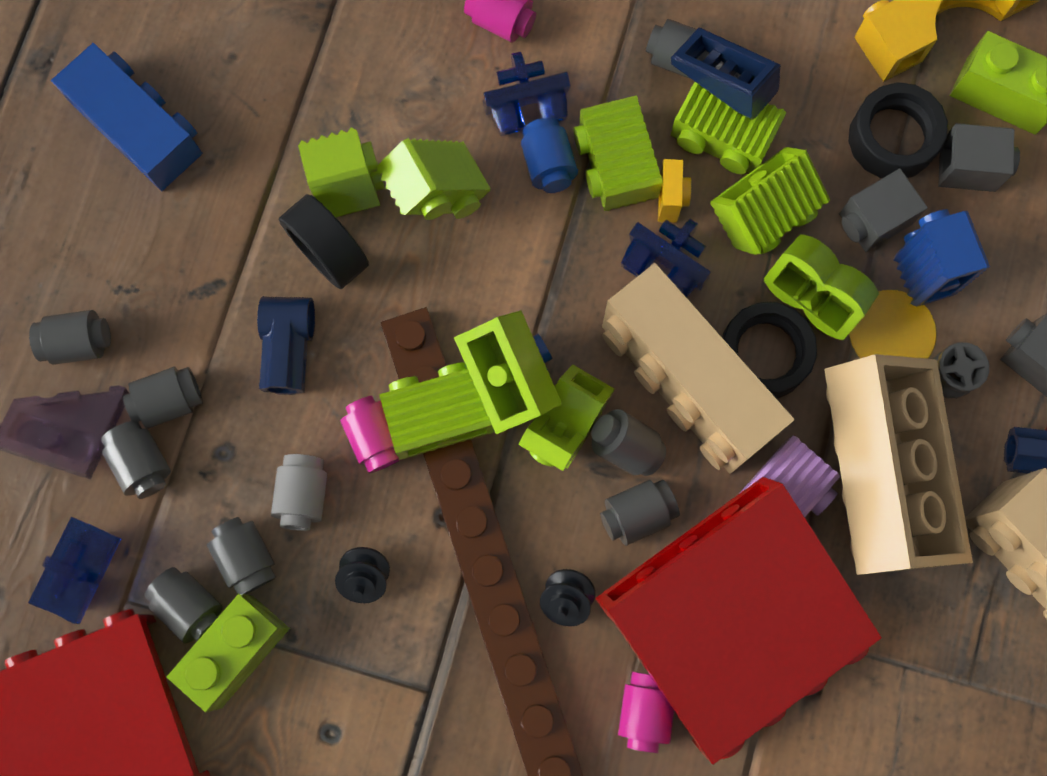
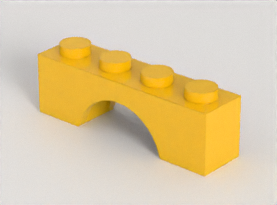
M880 0L863 14L864 20L854 38L884 82L923 62L938 40L935 22L936 15L956 7H971L987 12L999 21H1002L1040 0H893L891 2Z

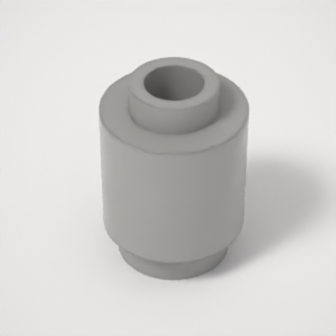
M303 454L284 455L283 466L277 467L271 516L280 519L281 528L308 531L311 528V523L322 521L327 472L323 471V459Z

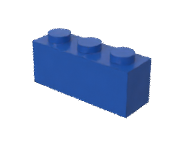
M92 43L50 81L92 125L162 192L203 154L192 139L198 133L179 112H176L171 117L161 108L166 102L149 83L145 81L142 85L138 86L130 78L134 71L115 51L107 56L96 44Z

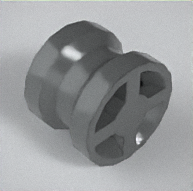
M958 342L950 345L933 358L938 362L943 396L945 398L957 399L979 388L987 380L990 372L989 361L985 353L978 346L970 343ZM954 373L956 376L960 377V380L958 381V379L954 378L952 375L949 374Z

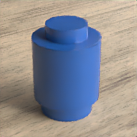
M551 117L540 118L530 122L522 130L523 139L521 140V147L532 185L537 189H544L546 193H557L567 189L571 185V181L578 175V168L566 129L559 125L557 119Z

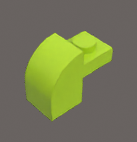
M573 364L559 378L555 386L562 405L535 418L527 427L518 444L530 451L531 456L539 463L550 467L555 466L562 471L565 468L568 469L592 431L595 422L599 419L615 391L613 387Z

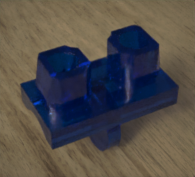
M520 51L511 54L512 68L496 72L499 86L516 82V85L483 93L484 100L482 102L485 114H492L494 124L500 136L518 133L525 127L520 108L522 106L537 103L540 118L551 117L557 119L558 122L565 121L568 117L566 95L571 85L567 72L529 81V78L545 75L544 65L542 61L525 65Z
M667 219L664 221L659 232L672 240L671 244L639 222L636 223L629 233L631 244L626 250L621 266L634 276L638 277L657 260L671 270L667 275L668 278L688 298L696 288L699 290L703 289L711 274V271L681 252L685 249L699 258L707 247L692 237L699 225L692 219H689L681 229Z
M71 517L52 556H46L42 564L45 570L28 603L54 613L73 624H80L122 538L80 519Z

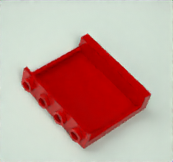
M766 477L757 480L595 598L605 614L620 630L692 736L695 746L712 765L720 759H726L738 753L748 738L763 727H769L778 723L785 716L788 708L804 696L819 692L827 684L829 677L845 665L854 664L867 655L869 647L882 638L783 483Z
M127 609L103 619L105 628L88 635L85 629L73 631L54 640L56 648L38 655L36 649L29 650L4 661L6 669L0 671V776H210L208 770L202 773L198 771L148 628V625L156 622L154 615H135L134 609Z

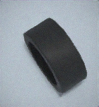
M896 82L880 86L865 98L850 124L848 142L853 157L864 170L879 178H884L900 168L905 176L909 178L925 169L938 155L947 139L948 120L943 106L932 93L915 84ZM893 109L901 110L912 116L921 126L925 137L921 148L911 155L894 154L882 148L874 139L870 128L874 115L882 110Z
M306 194L279 217V222L288 236L308 260L335 287L343 289L369 266L366 255L350 233L312 195Z
M758 302L742 309L729 322L722 338L738 355V344L741 336L748 328L755 325L771 324L781 328L791 337L796 353L792 368L785 375L776 379H761L757 377L777 399L793 392L812 372L817 358V341L808 320L794 308L778 302Z

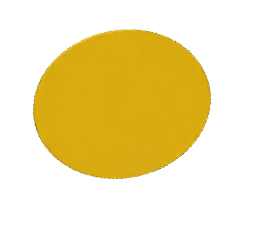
M898 290L878 291L879 295L865 316L849 333L850 341L859 358L879 354L928 359L936 343V325L928 308L925 305L916 307L910 304L913 298L908 296L906 292Z

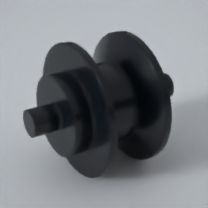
M357 547L347 551L340 560L339 570L335 577V585L338 592L344 598L355 603L365 604L377 601L386 591V580L390 573L389 562L382 553L372 548Z
M571 569L558 570L547 579L545 590L540 597V607L545 616L556 624L568 627L580 625L590 615L591 605L596 596L595 587L587 576Z

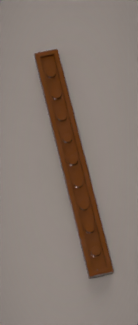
M427 307L380 322L399 379L416 376L420 383L439 377L437 371L445 367L446 363ZM469 439L423 453L527 775L583 776L472 441Z

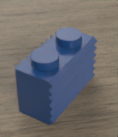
M948 209L939 210L921 218L918 221L921 228L903 237L905 245L893 259V261L899 263L896 269L902 271L900 278L905 280L903 287L909 289L907 295L913 298L910 304L916 307L958 294L969 283H972L975 278L983 274L984 271H987L986 269L990 268L968 211L950 215Z

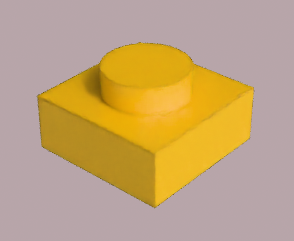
M664 159L660 171L663 184L658 197V222L677 223L682 206L689 207L691 177H683V160Z

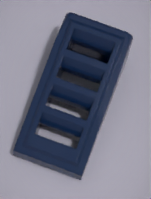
M700 27L671 57V65L732 109L752 120L756 118L779 90L780 64ZM705 50L710 53L703 61L697 60ZM721 61L725 63L720 69L715 68ZM736 73L740 74L738 79L733 77Z

